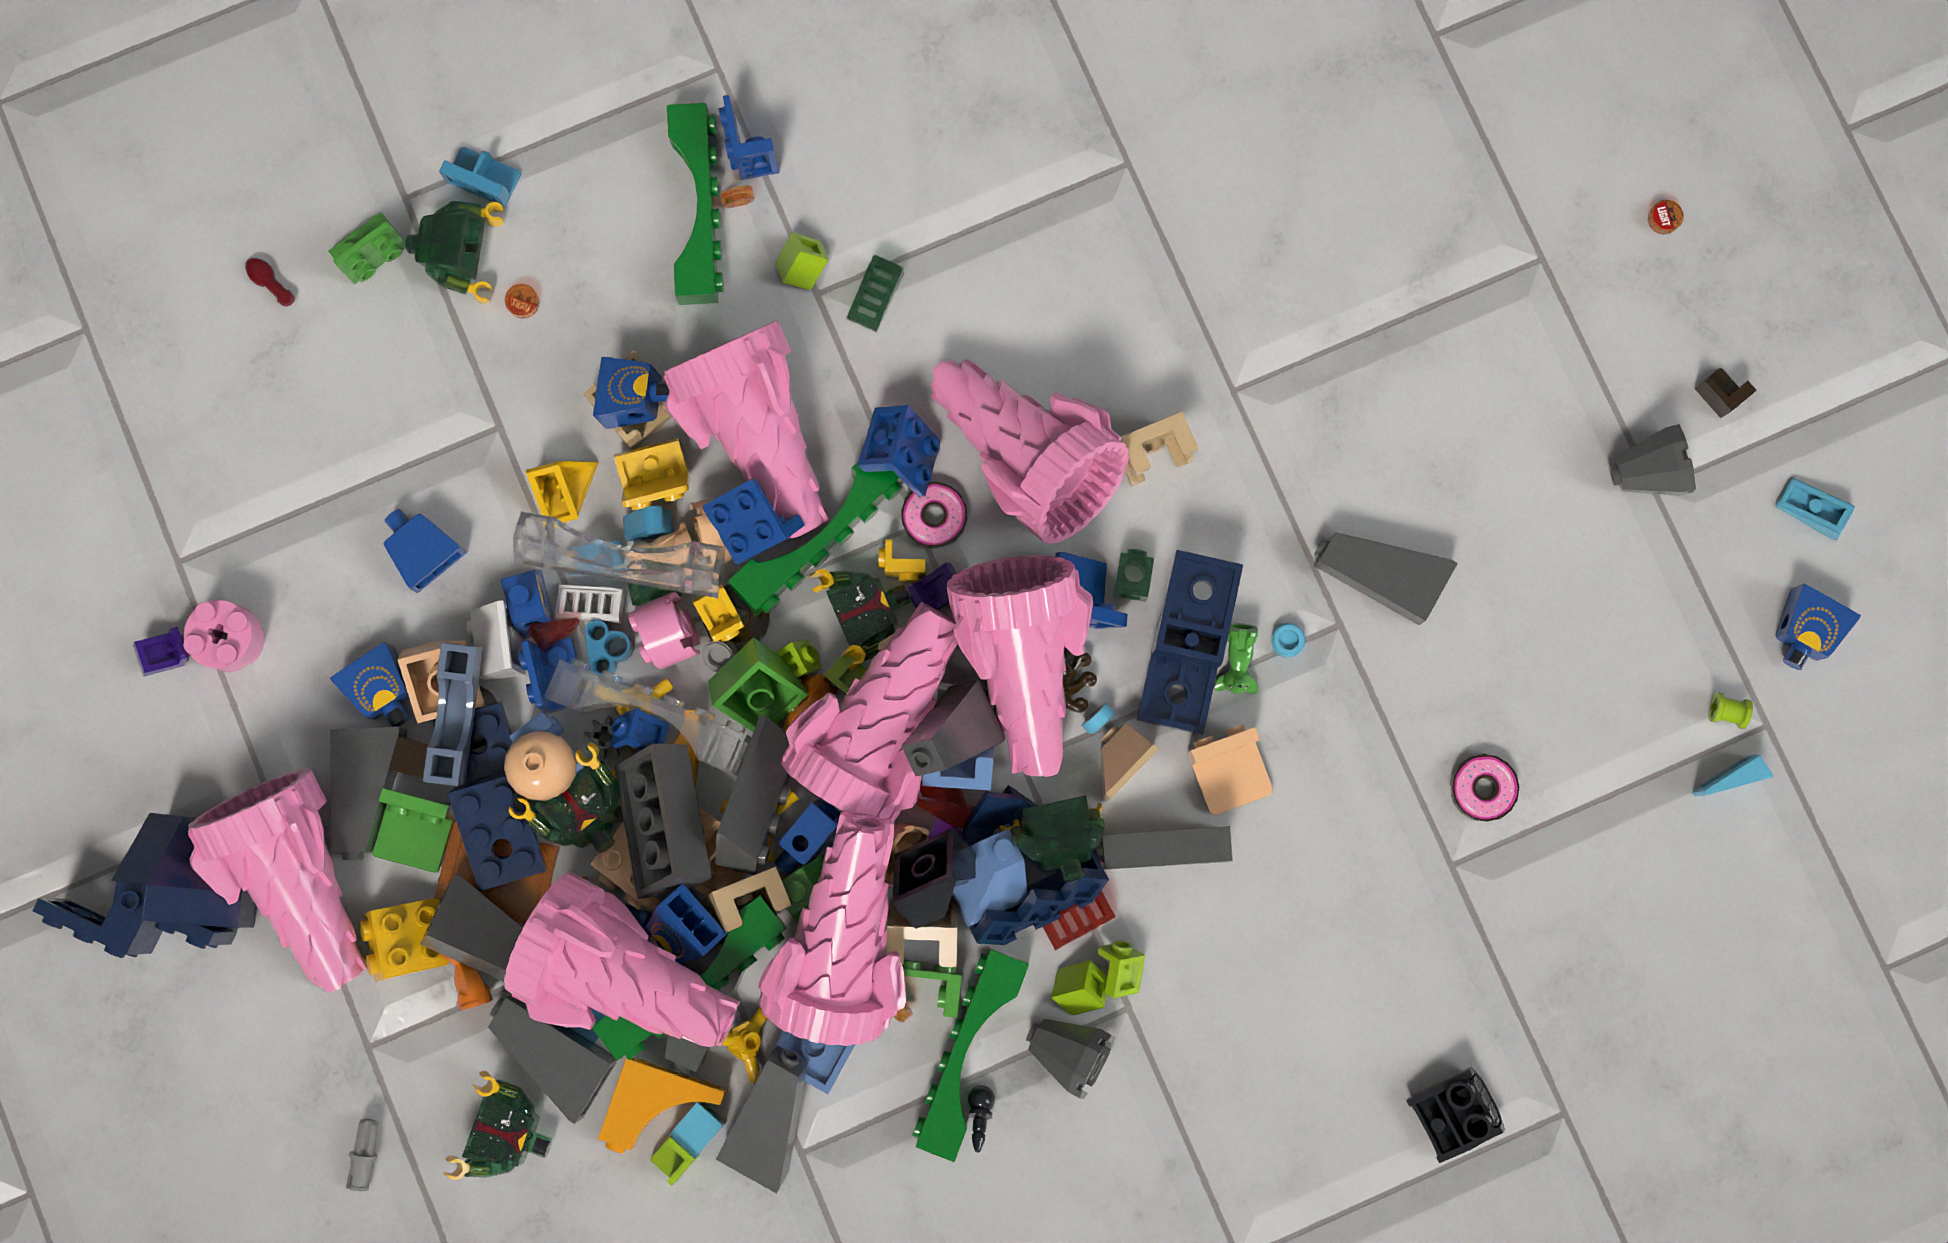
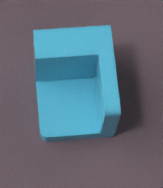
M697 1102L670 1135L696 1158L726 1124V1121L705 1102Z

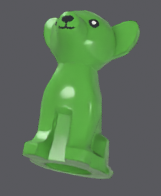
M1231 622L1227 640L1229 642L1228 656L1231 669L1226 674L1217 678L1214 684L1216 691L1227 689L1233 694H1241L1246 691L1252 694L1258 692V685L1255 679L1247 671L1253 657L1254 643H1256L1258 637V628L1256 626Z

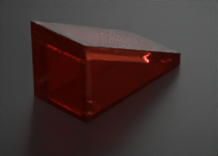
M578 618L530 624L528 633L538 646L545 651L577 629L580 621Z

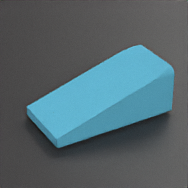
M1793 477L1776 504L1777 508L1836 541L1855 509L1854 505Z
M1761 755L1746 756L1694 789L1692 793L1695 797L1710 795L1773 777V774Z

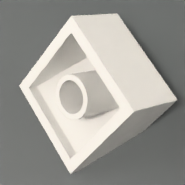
M504 600L496 601L471 610V620L466 622L468 638L473 640L474 646L483 647L479 678L489 681L524 676L525 671L522 670L518 657V651L522 650L521 637L512 625L507 603Z

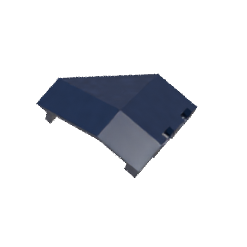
M1007 785L1003 793L986 791L976 806L965 805L963 839L969 846H972L981 840L1000 833V825L1009 828L1013 826V820H1019L1022 835L1027 838L1025 844L1017 843V846L1024 858L1028 896L1022 904L1007 911L988 910L979 923L970 926L969 928L977 944L1006 945L1017 939L1015 935L1017 932L1032 925L1035 930L1060 919L1059 912L1077 904L1079 909L1093 903L1109 881L1090 842L1085 838L1082 841L1083 838L1081 836L1078 837L1077 834L1073 838L1070 837L1068 843L1064 842L1065 846L1070 844L1084 845L1072 847L1073 850L1083 849L1085 853L1081 851L1084 854V860L1083 855H1073L1079 862L1052 868L1054 860L1050 864L1048 860L1045 866L1042 858L1051 856L1056 850V844L1052 845L1053 853L1052 850L1038 853L1036 849L1045 846V841H1049V839L1035 842L1033 837H1038L1037 833L1040 838L1053 836L1048 822L1044 827L1042 823L1055 817L1010 785ZM1059 821L1060 829L1064 833L1063 823ZM1027 826H1029V827H1030L1029 829L1032 830L1031 833H1032V835L1034 834L1033 837L1031 836V834H1030V832H1029ZM1066 826L1065 830H1067V834L1075 832L1071 828ZM1077 866L1081 879L1066 882L1063 870L1072 869Z
M149 813L111 880L116 881L111 917L177 924L252 928L255 924L257 906L252 901L249 893L243 891L242 888L240 889L238 901L228 905L225 898L217 894L192 869L190 857L194 850V845L188 835L189 824L196 819L194 817Z

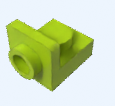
M807 639L791 642L776 651L798 680L808 673L817 672L822 668L818 651Z
M1116 940L1112 944L1099 946L1098 954L1110 961L1105 993L1112 998L1139 993L1145 955L1132 948L1131 943L1122 940Z

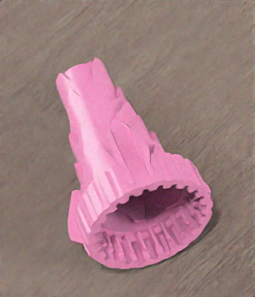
M777 320L664 371L665 376L663 378L670 391L665 407L687 435L697 442L700 449L709 446L711 434H713L722 444L731 462L740 470L744 481L746 482L752 478L757 480L778 517L784 515L787 520L799 514L805 526L789 537V539H793L815 529L825 521H828L829 517L817 493L819 491V484L804 449L807 446L799 428L798 412L790 396V374L785 357L792 350Z
M966 359L960 364L955 360L942 361L934 368V379L931 384L933 393L930 397L949 412L946 417L963 431L966 439L981 453L979 455L983 461L981 469L985 474L996 502L1004 513L1015 515L1018 521L1042 542L1053 544L1069 539L1075 533L1081 531L1104 509L1121 484L1123 475L1128 467L1127 463L1129 462V450L1126 444L1121 441L1122 437L1111 429L1110 415L1105 410L1078 399L1067 398L1059 392L1051 396V408L1046 410L1032 397L1027 395L1021 396L1002 379L997 383L975 363Z
M1041 555L1008 557L964 569L960 573L953 575L947 582L951 617L956 624L953 628L954 636L960 649L980 679H987L990 704L996 705L999 725L1007 737L1012 774L1023 772L1029 776L1044 775L1049 777L1056 775L1059 772L1063 757L1062 717L1066 715L1063 688V671H1066L1064 646L1075 656L1085 653L1084 643L1088 635L1093 607L1092 594L1080 586L1079 573L1075 570L1074 564L1061 557Z
M921 602L903 630L898 627L887 647L873 658L861 680L854 679L840 705L835 695L827 693L789 724L786 729L789 746L781 758V765L787 773L826 802L842 811L847 810L852 814L873 815L881 819L887 818L894 823L902 810L913 808L920 790L922 775L915 776L901 745L936 704L937 699L933 697L945 673V666L958 645L953 630L956 625L955 622L942 612Z
M305 768L278 776L235 795L206 811L191 822L188 835L194 845V850L190 857V865L217 894L225 898L228 905L238 901L241 888L243 891H247L261 915L269 919L283 948L290 947L307 978L318 987H323L324 991L329 993L340 989L342 985L357 977L363 970L367 969V966L354 942L357 938L355 930L339 897L343 896V893L335 878L333 861L324 844V829L317 810L327 800L312 770Z
M847 810L841 812L833 847L826 848L821 875L818 883L813 886L808 907L803 908L800 913L795 938H789L775 957L770 960L759 981L758 987L761 990L759 1006L762 1008V1013L778 1028L792 1033L796 1037L827 1045L851 1046L852 1044H865L867 1041L871 1042L877 1039L889 1027L891 1017L896 1016L897 1010L905 1006L906 984L900 954L897 951H891L884 956L887 943V929L885 925L888 915L887 891L889 884L885 883L884 880L894 839V823L887 818L881 819L868 814H852Z
M569 872L562 875L551 885L526 921L510 955L504 977L505 989L512 993V997L526 1003L530 1018L548 1024L564 1027H582L591 1030L596 1022L591 1010L592 1008L615 1021L620 1016L652 1033H665L678 1039L684 1038L706 1047H717L723 1044L733 1023L735 1011L740 1004L739 1001L706 985L697 973L674 962L677 956L648 942V933L642 928L625 904L613 894L605 893L601 887Z

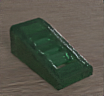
M873 255L847 315V320L877 332L904 276L903 267ZM877 270L892 276L891 280L877 275ZM874 282L887 288L886 292L884 293L870 287L871 283ZM866 294L882 301L880 306L864 299ZM860 306L875 312V318L859 312Z

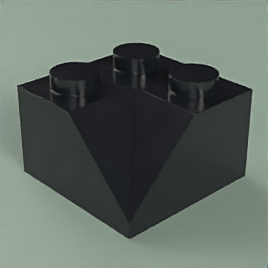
M954 827L898 852L894 856L892 904L915 929L945 917L954 887L976 878V853Z

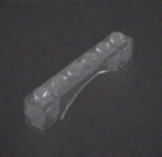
M522 511L513 535L514 563L713 598H718L724 574L725 547L690 541L663 548L622 546L585 535L569 527L556 517Z
M573 658L571 664L559 660L544 698L582 714L614 707L638 708L655 713L665 718L682 733L700 761L738 776L752 738L745 734L747 727L727 720L726 725L713 721L715 714L696 707L694 713L682 708L684 702L665 695L663 700L651 696L653 693L652 689L634 682L632 688L620 684L623 678L611 672L603 670L601 676L590 672L592 665Z

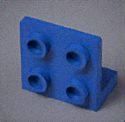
M724 95V107L718 109L726 137L724 141L731 169H738L741 180L778 174V163L772 139L756 136L747 139L745 143H740L729 95Z
M909 405L874 408L858 466L864 472L893 470L918 497L926 496L928 485L932 479L935 460L940 450V439Z
M755 478L742 483L703 505L704 512L718 531L723 544L736 565L786 540L805 526L799 514L787 520L784 515L778 517Z
M1056 552L1055 557L1064 558L1074 564L1075 570L1079 573L1080 586L1092 594L1093 607L1089 627L1094 629L1127 627L1128 614L1114 611V605L1104 604L1106 563L1066 552Z
M570 637L539 646L530 640L521 641L523 650L518 651V657L522 670H528L530 683L526 684V691L531 704L535 703L537 708L547 713H553L589 703L573 638Z

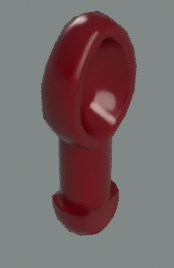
M260 258L247 259L245 270L249 279L258 286L266 287L277 298V302L285 307L291 306L295 300L294 295L275 279L274 269L271 265Z

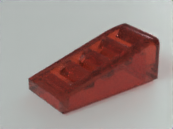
M1102 890L1094 900L1103 915L1102 917L1097 919L1090 905L1083 907L1091 922L1085 926L1076 910L1078 907L1076 904L1059 912L1061 918L1058 921L1066 937L1060 939L1052 923L1043 926L1055 950L1116 918ZM1067 912L1071 914L1078 927V930L1072 932L1064 917V914Z

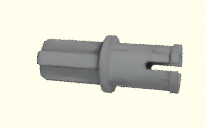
M361 1119L358 1124L355 1147L353 1151L349 1152L351 1162L346 1183L347 1189L353 1191L369 1190L373 1160L377 1159V1154L373 1153L378 1129V1121Z

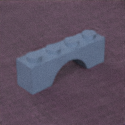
M441 643L437 670L439 687L437 717L433 735L427 747L423 782L460 786L466 782L483 647Z

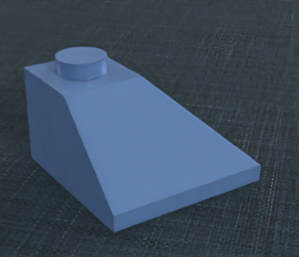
M1009 829L970 846L976 853V878L954 887L952 893L967 927L979 923L988 910L1007 911L1022 904L1028 896L1024 858Z

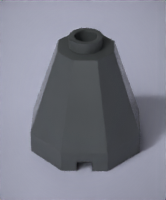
M1680 424L1665 427L1615 457V465L1609 466L1613 485H1620L1622 492L1676 496L1693 493L1696 490L1692 459L1687 456L1686 450L1689 448Z
M1043 1019L1040 1024L1035 1022L1026 1037V1041L1030 1042L1028 1050L1067 1092L1080 1099H1084L1088 1092L1082 1090L1086 1084L1091 1087L1095 1084L1109 1057L1111 1049L1105 1046L1106 1042L1114 1043L1115 1040L1114 1035L1102 1029Z

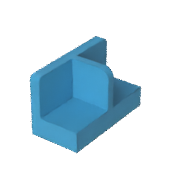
M466 147L460 148L454 163L444 160L439 170L446 183L488 201L498 202L505 208L521 176L519 170L494 160L489 152L484 150L480 154Z

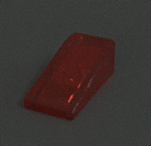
M921 781L916 805L955 828L962 829L973 811L961 789L922 786Z

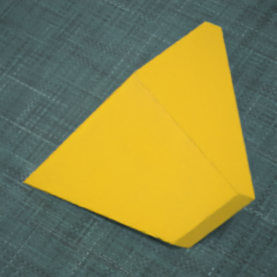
M557 461L526 470L528 481L546 527L579 519V512L599 462Z

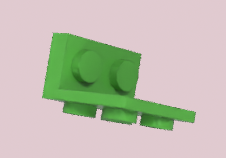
M380 212L328 252L334 258L333 262L354 284H357L359 281L364 282L370 279L375 274L376 269L385 262L397 259L401 255L402 249L408 245L383 213Z
M382 788L379 802L387 803L372 855L377 858L438 873L455 820L452 806Z
M904 960L902 965L904 976L947 981V986L940 985L937 1008H944L943 1016L957 1018L963 973H957L956 967H943L939 964L935 965V970L922 969V962Z

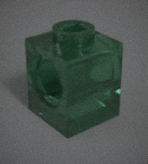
M1127 549V553L1121 552L1118 558L1112 597L1146 602L1149 594L1154 558L1147 557L1146 551L1138 549ZM1130 566L1138 567L1143 574V578L1138 582L1129 581L1125 576V569Z

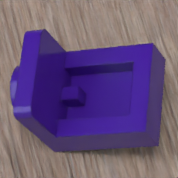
M950 562L944 563L922 580L914 582L907 587L911 594L910 599L916 608L923 602L939 611L949 604L947 582L953 575L957 574Z
M178 627L170 628L169 633L133 643L143 677L185 666L189 653L184 649V635H180Z

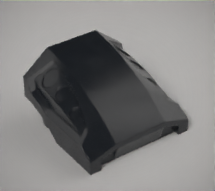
M1472 1066L1448 1080L1414 1094L1406 1100L1409 1107L1412 1106L1435 1149L1436 1158L1439 1163L1470 1151L1505 1131L1500 1111L1482 1077Z

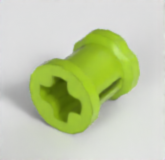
M1716 692L1709 706V721L1716 723L1722 720L1736 724L1739 729H1746L1752 717L1753 702L1749 699H1744L1743 701L1729 699L1723 693Z

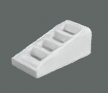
M558 584L555 618L589 622L601 620L605 623L622 625L626 591L622 588ZM567 593L574 594L571 612L565 611ZM581 594L586 595L584 612H579ZM593 595L599 596L597 613H591ZM606 597H612L610 614H604Z

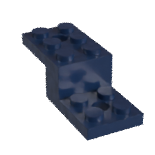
M1176 550L1162 616L1157 623L1137 721L1199 735L1204 734L1217 669L1222 665L1243 564ZM1198 582L1207 583L1212 590L1211 597L1207 600H1199L1193 594V586ZM1179 685L1185 689L1186 699L1183 703L1175 704L1169 700L1168 690L1171 686Z
M502 701L475 709L472 736H483L487 740L488 746L486 751L482 753H476L470 748L466 782L463 785L454 786L448 793L479 891L546 872L547 870L534 825L525 818L515 819L509 813V806L517 813H523L526 810V806L517 799L524 796L518 794L507 781L504 771L505 755L513 741L509 737L512 731ZM496 840H508L513 848L512 853L505 857L498 855L494 850Z
M38 898L32 910L44 916L42 919L43 923L57 929H62L65 926L74 931L73 937L93 944L95 940L105 945V952L119 958H124L125 955L136 958L138 954H152L163 931L169 934H174L175 931L187 936L185 940L187 943L205 949L206 946L217 948L218 945H231L237 934L236 931L228 927L150 922L111 917L112 907L107 917L69 899Z

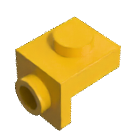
M885 539V548L879 547L878 564L879 568H885L886 577H899V582L904 583L918 582L919 577H926V559L893 558V540Z
M722 584L692 599L714 642L719 640L723 642L737 636L740 632L739 629L744 627L741 617Z

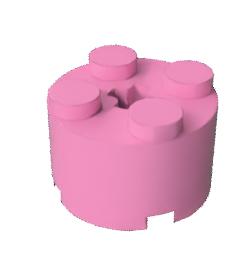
M676 592L635 607L634 612L628 614L633 630L639 632L643 644L639 645L643 660L646 664L653 662L654 666L660 670L700 654V650L694 648V646L700 643L693 620L688 610L681 611L677 603L681 602L682 599Z
M214 600L200 603L191 613L185 624L183 645L186 652L198 663L219 671L235 672L248 664H252L260 656L264 647L265 634L255 614L229 601ZM223 633H228L226 640L221 639Z

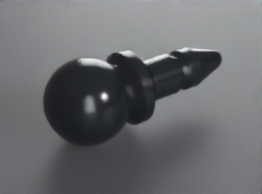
M984 1085L974 1087L968 1095V1104L971 1108L968 1116L973 1118L972 1143L974 1151L977 1153L981 1151L985 1142L986 1135L984 1133L986 1132L987 1120L992 1118L993 1113L990 1110L995 1104L994 1092Z

